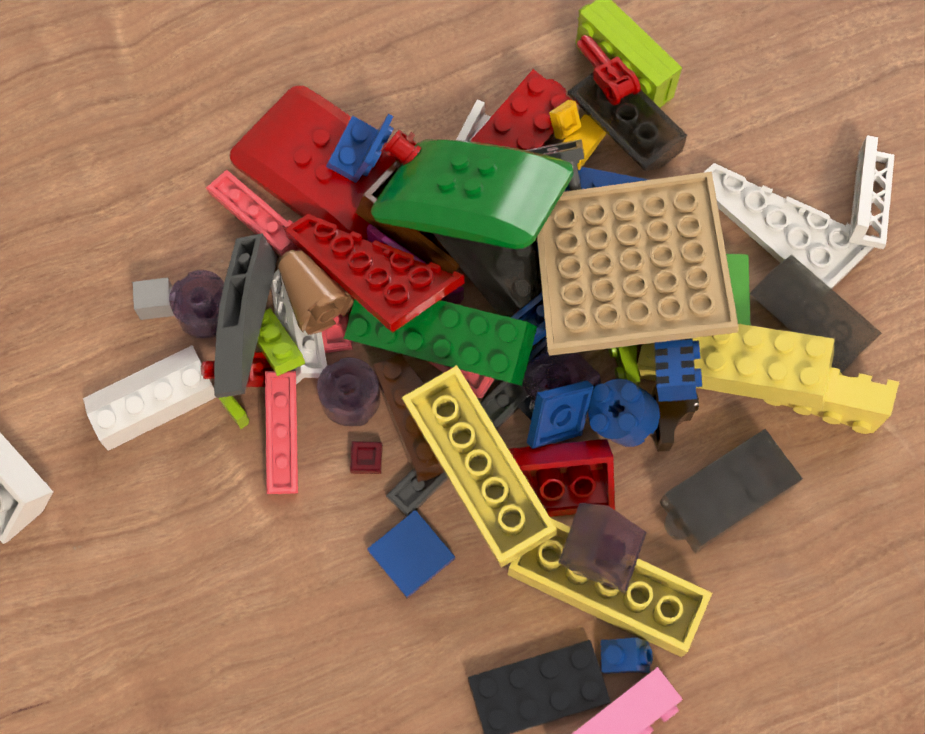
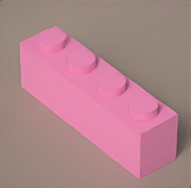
M657 667L573 734H650L654 731L650 725L659 718L666 722L679 711L676 704L683 699Z

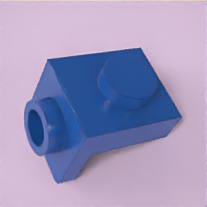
M636 637L601 640V673H650L653 653L648 641Z

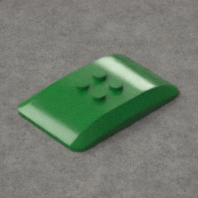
M426 139L415 145V147L418 145L421 147L416 157L405 165L401 164L372 206L371 214L373 219L379 223L501 247L522 249L530 246L535 241L571 181L574 171L572 164L568 161L531 151L471 141Z

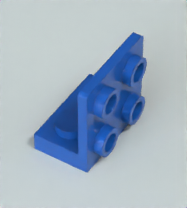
M388 114L379 129L352 116L326 167L357 183L362 175L367 177L372 167L377 163L382 153L381 149L384 143L388 141L394 129L390 126L394 116Z

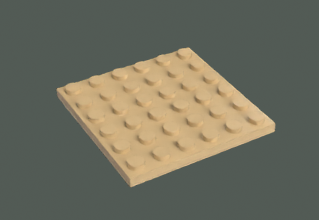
M712 172L563 192L537 236L549 356L738 333V321Z

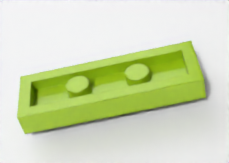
M266 309L257 345L276 375L279 376L304 365L305 361L302 353L272 309Z

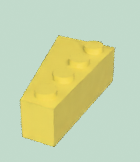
M831 367L823 410L764 400V402L774 406H788L793 408V411L798 414H813L822 417L827 423H841L851 426L858 433L869 434L874 433L891 416L899 382L888 379L887 385L871 382L872 376L859 373L858 377L843 376L840 369Z

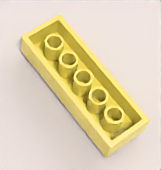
M738 324V333L693 338V341H699L700 359L694 360L695 368H701L702 387L696 388L823 410L834 357V338ZM654 343L642 344L637 363L641 379L656 381Z
M458 366L453 367L402 397L407 410L501 568L557 535L555 525Z
M552 518L550 519L557 529V535L511 562L508 576L680 657H683L688 652L712 595L711 592Z

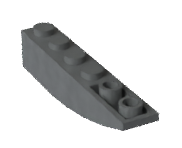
M262 233L237 238L235 241L224 282L217 325L214 370V395L216 398L245 394L278 258Z

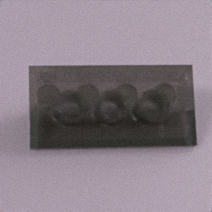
M592 72L568 91V95L644 171L664 167L683 151L687 134L642 90L637 94L631 93L620 99L619 104L612 105L602 89L593 80L594 72Z
M790 255L770 271L750 293L751 299L787 331L834 338V357L831 367L840 369L842 374L882 334L793 255Z

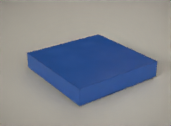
M587 380L538 392L526 443L533 449L582 436L594 386Z
M416 510L367 549L406 598H409L455 560L452 552Z

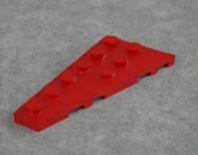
M310 214L305 215L284 229L289 240L309 256L392 333L465 283L464 275L456 271L452 274L441 270L438 264L433 262L425 264L415 260L414 255L376 240L373 243L362 239L361 234L353 231L350 234L337 229V225Z

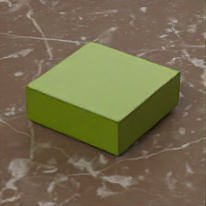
M233 396L219 398L225 410L240 429L249 424L250 420L246 412Z

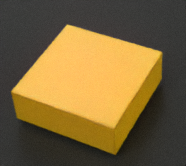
M567 100L549 112L555 138L563 140L581 128L576 101Z

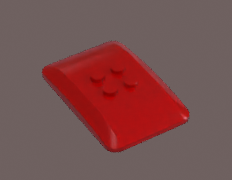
M299 85L289 89L230 151L231 163L235 168L299 216L304 217L310 214L337 225V229L350 234L353 231L361 234L364 240H368L367 227L369 223L355 212L365 192L398 158L390 152L386 153L383 151L388 144L384 143L381 149L382 153L375 166L372 167L367 177L362 175L357 183L326 167L351 116L311 89Z

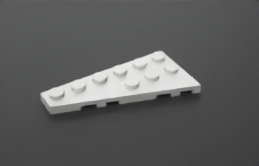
M715 163L705 171L712 172L718 209L821 299L874 248L849 242L850 224L847 223L845 226L834 221L824 212L788 196L783 198L772 193L773 189L764 185L761 188L746 181L744 176Z

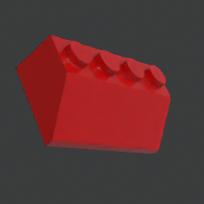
M607 439L549 444L533 449L530 446L508 449L549 517L615 510L614 456Z

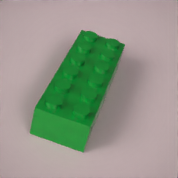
M354 299L344 339L451 368L458 366L460 370L522 386L537 326L526 321L439 300L392 333Z

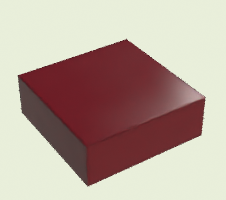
M352 441L351 474H381L383 443Z

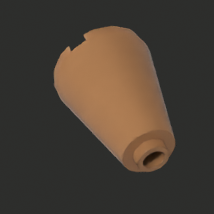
M290 250L281 256L278 269L298 327L303 333L304 330L308 335L320 333L335 325L336 323L333 319L340 313L343 318L349 313L354 302L350 294L303 251Z

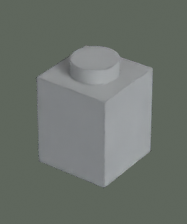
M169 278L132 282L134 310L140 320L176 316L175 305L180 304L179 292L177 287L173 288Z

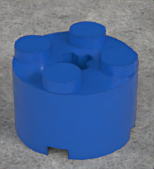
M613 379L604 384H598L594 388L588 408V416L591 428L599 435L618 445L634 447L645 442L644 439L650 433L653 434L657 429L660 410L656 400L645 389L626 379Z

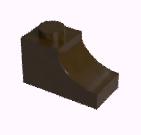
M655 385L651 396L656 400L660 410V419L655 430L657 451H670L674 444L676 427L684 421H690L695 411L699 409L698 394L697 399L659 402L657 385Z

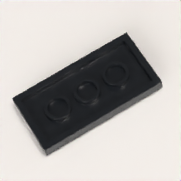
M591 640L468 677L484 734H514L611 703Z

